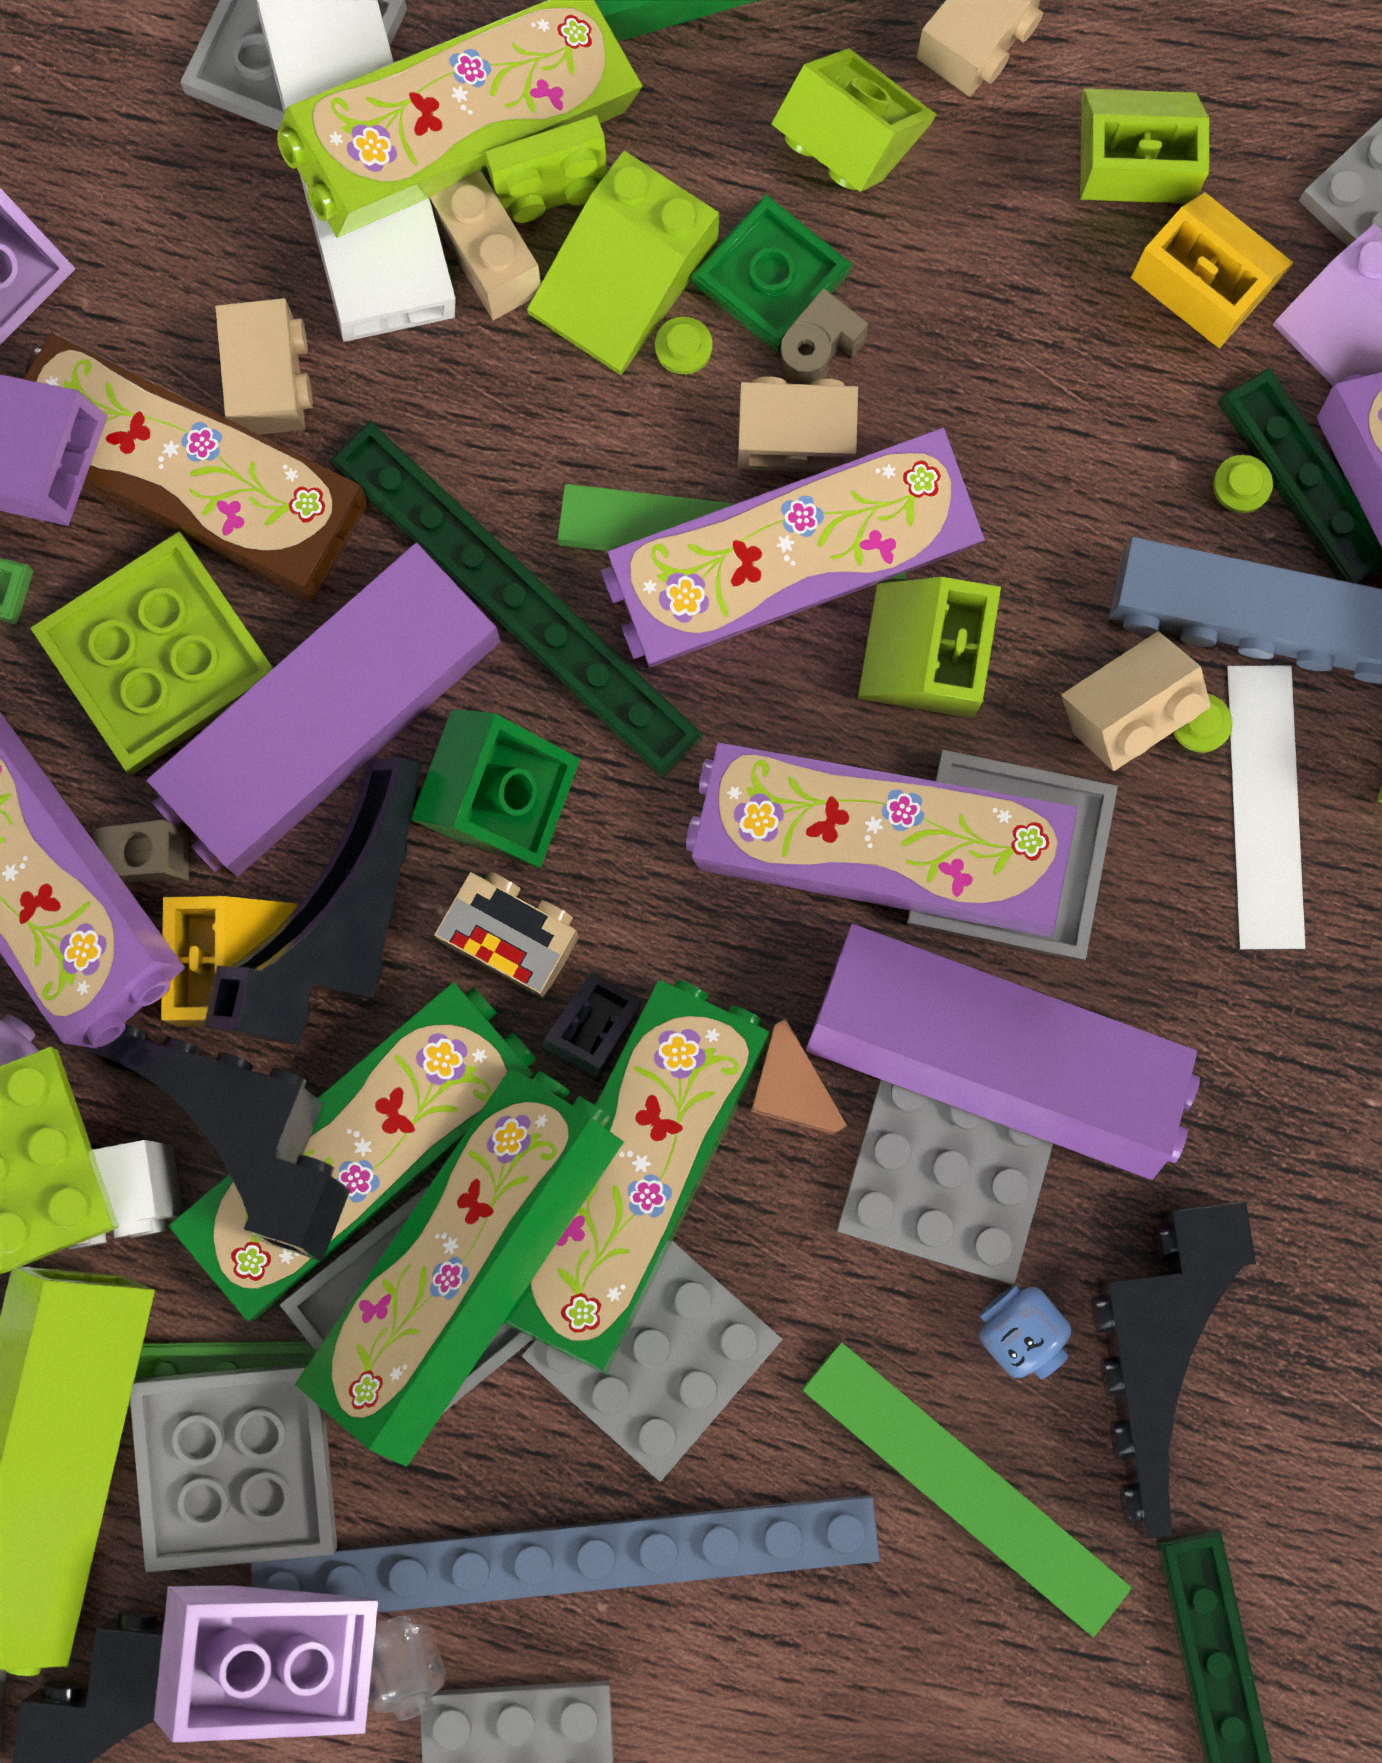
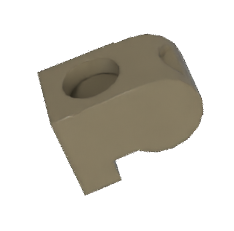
M823 288L782 339L780 367L783 376L791 384L810 385L815 380L825 379L829 372L830 359L839 349L852 359L865 344L869 323Z
M163 819L107 826L92 831V840L123 883L189 881V829L181 826L177 827L174 823Z

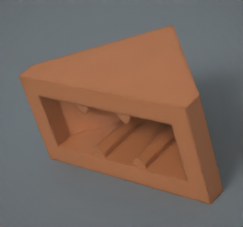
M786 1019L775 1024L772 1030L750 1112L833 1135L847 1125Z

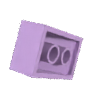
M168 1586L154 1721L172 1743L365 1734L378 1601L367 1597L243 1586Z

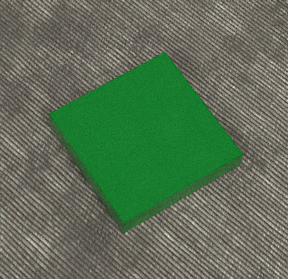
M765 194L692 274L691 284L778 354L781 351L782 339L793 323L823 288L832 294L851 273L853 264Z

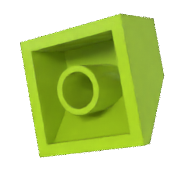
M848 48L804 64L771 125L786 135L784 138L785 142L793 150L805 156H813L828 167L829 175L836 183L847 189L862 192L884 180L931 125L937 114Z

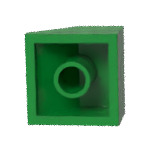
M451 709L411 820L455 841L541 869L580 758L496 713Z

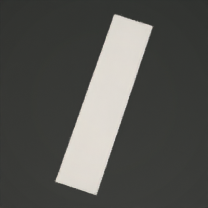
M1227 666L1229 710L1233 720L1230 738L1240 949H1305L1292 666Z

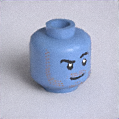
M1013 1284L992 1300L979 1314V1317L984 1322L979 1331L980 1342L1012 1378L1026 1377L1035 1372L1040 1380L1057 1370L1069 1357L1062 1347L1070 1338L1071 1326L1068 1320L1038 1287H1029L1021 1290L1017 1284Z

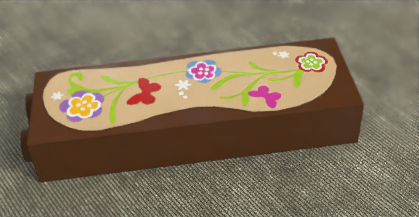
M51 331L44 345L37 347L30 355L26 364V376L24 379L78 390L107 415L83 488L174 534L180 531L186 540L314 603L369 505L361 485Z

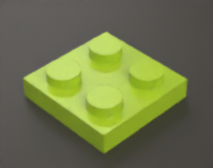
M597 115L485 151L491 188L511 221L518 223L536 220L546 210L567 203L571 205L585 204L607 174L605 138Z

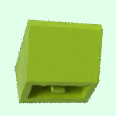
M1083 89L1081 94L1080 200L1187 204L1198 196L1209 174V116L1197 93Z
M947 577L878 583L857 699L973 719L983 703L1001 587Z

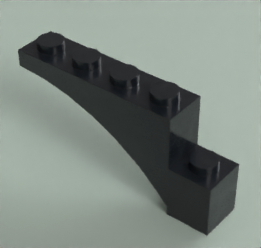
M405 758L368 760L359 797L345 833L324 872L304 900L273 934L244 958L230 967H216L204 1027L265 1041L300 1045L303 1029L310 1018L311 1007L309 999L312 989L338 996L374 998L376 984L383 971L382 954L388 925L391 923L395 913L394 896L400 867L404 863L407 854L406 838L412 809L415 807L419 796L418 780L422 764Z
M125 1024L123 1033L117 1039L105 1046L98 1047L97 1049L79 1046L103 1064L137 1076L162 1090L175 1100L202 1129L224 1161L242 1198L248 1215L244 1227L245 1231L268 1245L323 1262L350 1189L332 1177L335 1169L333 1166L316 1158L303 1155L323 1106L321 1101L305 1089L307 1080L279 1068H272L269 1076L253 1072V1065L250 1062L228 1053L219 1052L216 1060L199 1056V1048L173 1037H165L162 1045L146 1040L148 1037L147 1033L128 1024Z
M1246 1201L1160 1211L1162 1224L1155 1225L1154 1240L1159 1260L1161 1262H1168L1169 1272L1097 1281L1099 1295L1092 1296L1091 1298L1094 1326L1097 1333H1105L1109 1358L1101 1359L1102 1382L1106 1395H1115L1118 1421L1110 1422L1112 1447L1116 1459H1124L1128 1480V1484L1120 1485L1119 1490L1122 1512L1126 1523H1134L1135 1531L1148 1539L1173 1535L1169 1499L1170 1443L1177 1401L1190 1358L1208 1318L1232 1280L1244 1265L1256 1264Z
M144 1610L119 1611L118 1618H112L97 1628L88 1694L83 1693L84 1685L80 1683L50 1681L45 1683L44 1689H38L22 1701L13 1763H92L93 1760L129 1734L154 1721L164 1623H156V1613Z

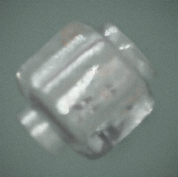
M399 1616L377 1624L375 1626L368 1698L370 1709L379 1713L395 1712L398 1721L408 1720L427 1712L434 1705L431 1696L436 1694L446 1681V1670L432 1630L424 1624L412 1623L409 1616Z

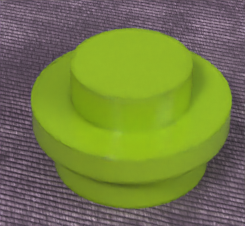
M691 317L673 318L667 321L656 335L655 351L657 358L667 370L682 375L695 373L708 363L712 354L711 334L707 327L697 319Z
M1236 455L1228 458L1220 465L1213 479V490L1217 500L1223 507L1236 513H1250L1259 509L1268 500L1273 488L1272 475L1267 466L1259 459L1249 455Z
M1208 694L1211 707L1198 715L1190 723L1183 725L1173 732L1182 746L1194 752L1205 753L1216 750L1226 742L1232 731L1233 720L1229 708L1221 699L1211 694Z

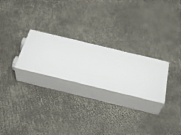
M257 0L259 18L284 114L289 105L394 63L378 0ZM300 175L343 342L455 318V295L429 198L336 238L328 222L321 221L314 213L308 198V187Z

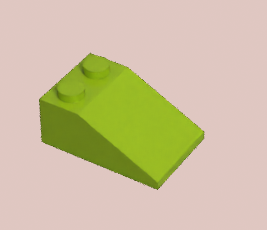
M623 151L587 200L527 308L528 314L619 375H622L689 284L692 274L708 258L718 244L719 212L631 154Z

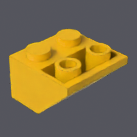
M1204 192L1182 206L1146 246L1131 279L1220 349L1291 268L1294 262Z
M229 896L163 897V938L185 968L169 982L170 988L162 997L161 1020L177 1027L204 1026L216 967H230L244 958L273 934L299 905Z

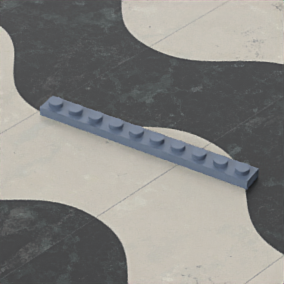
M871 1495L337 1548L334 1555L252 1562L251 1576L252 1587L374 1598L378 1601L377 1613L871 1563L880 1562L873 1497Z

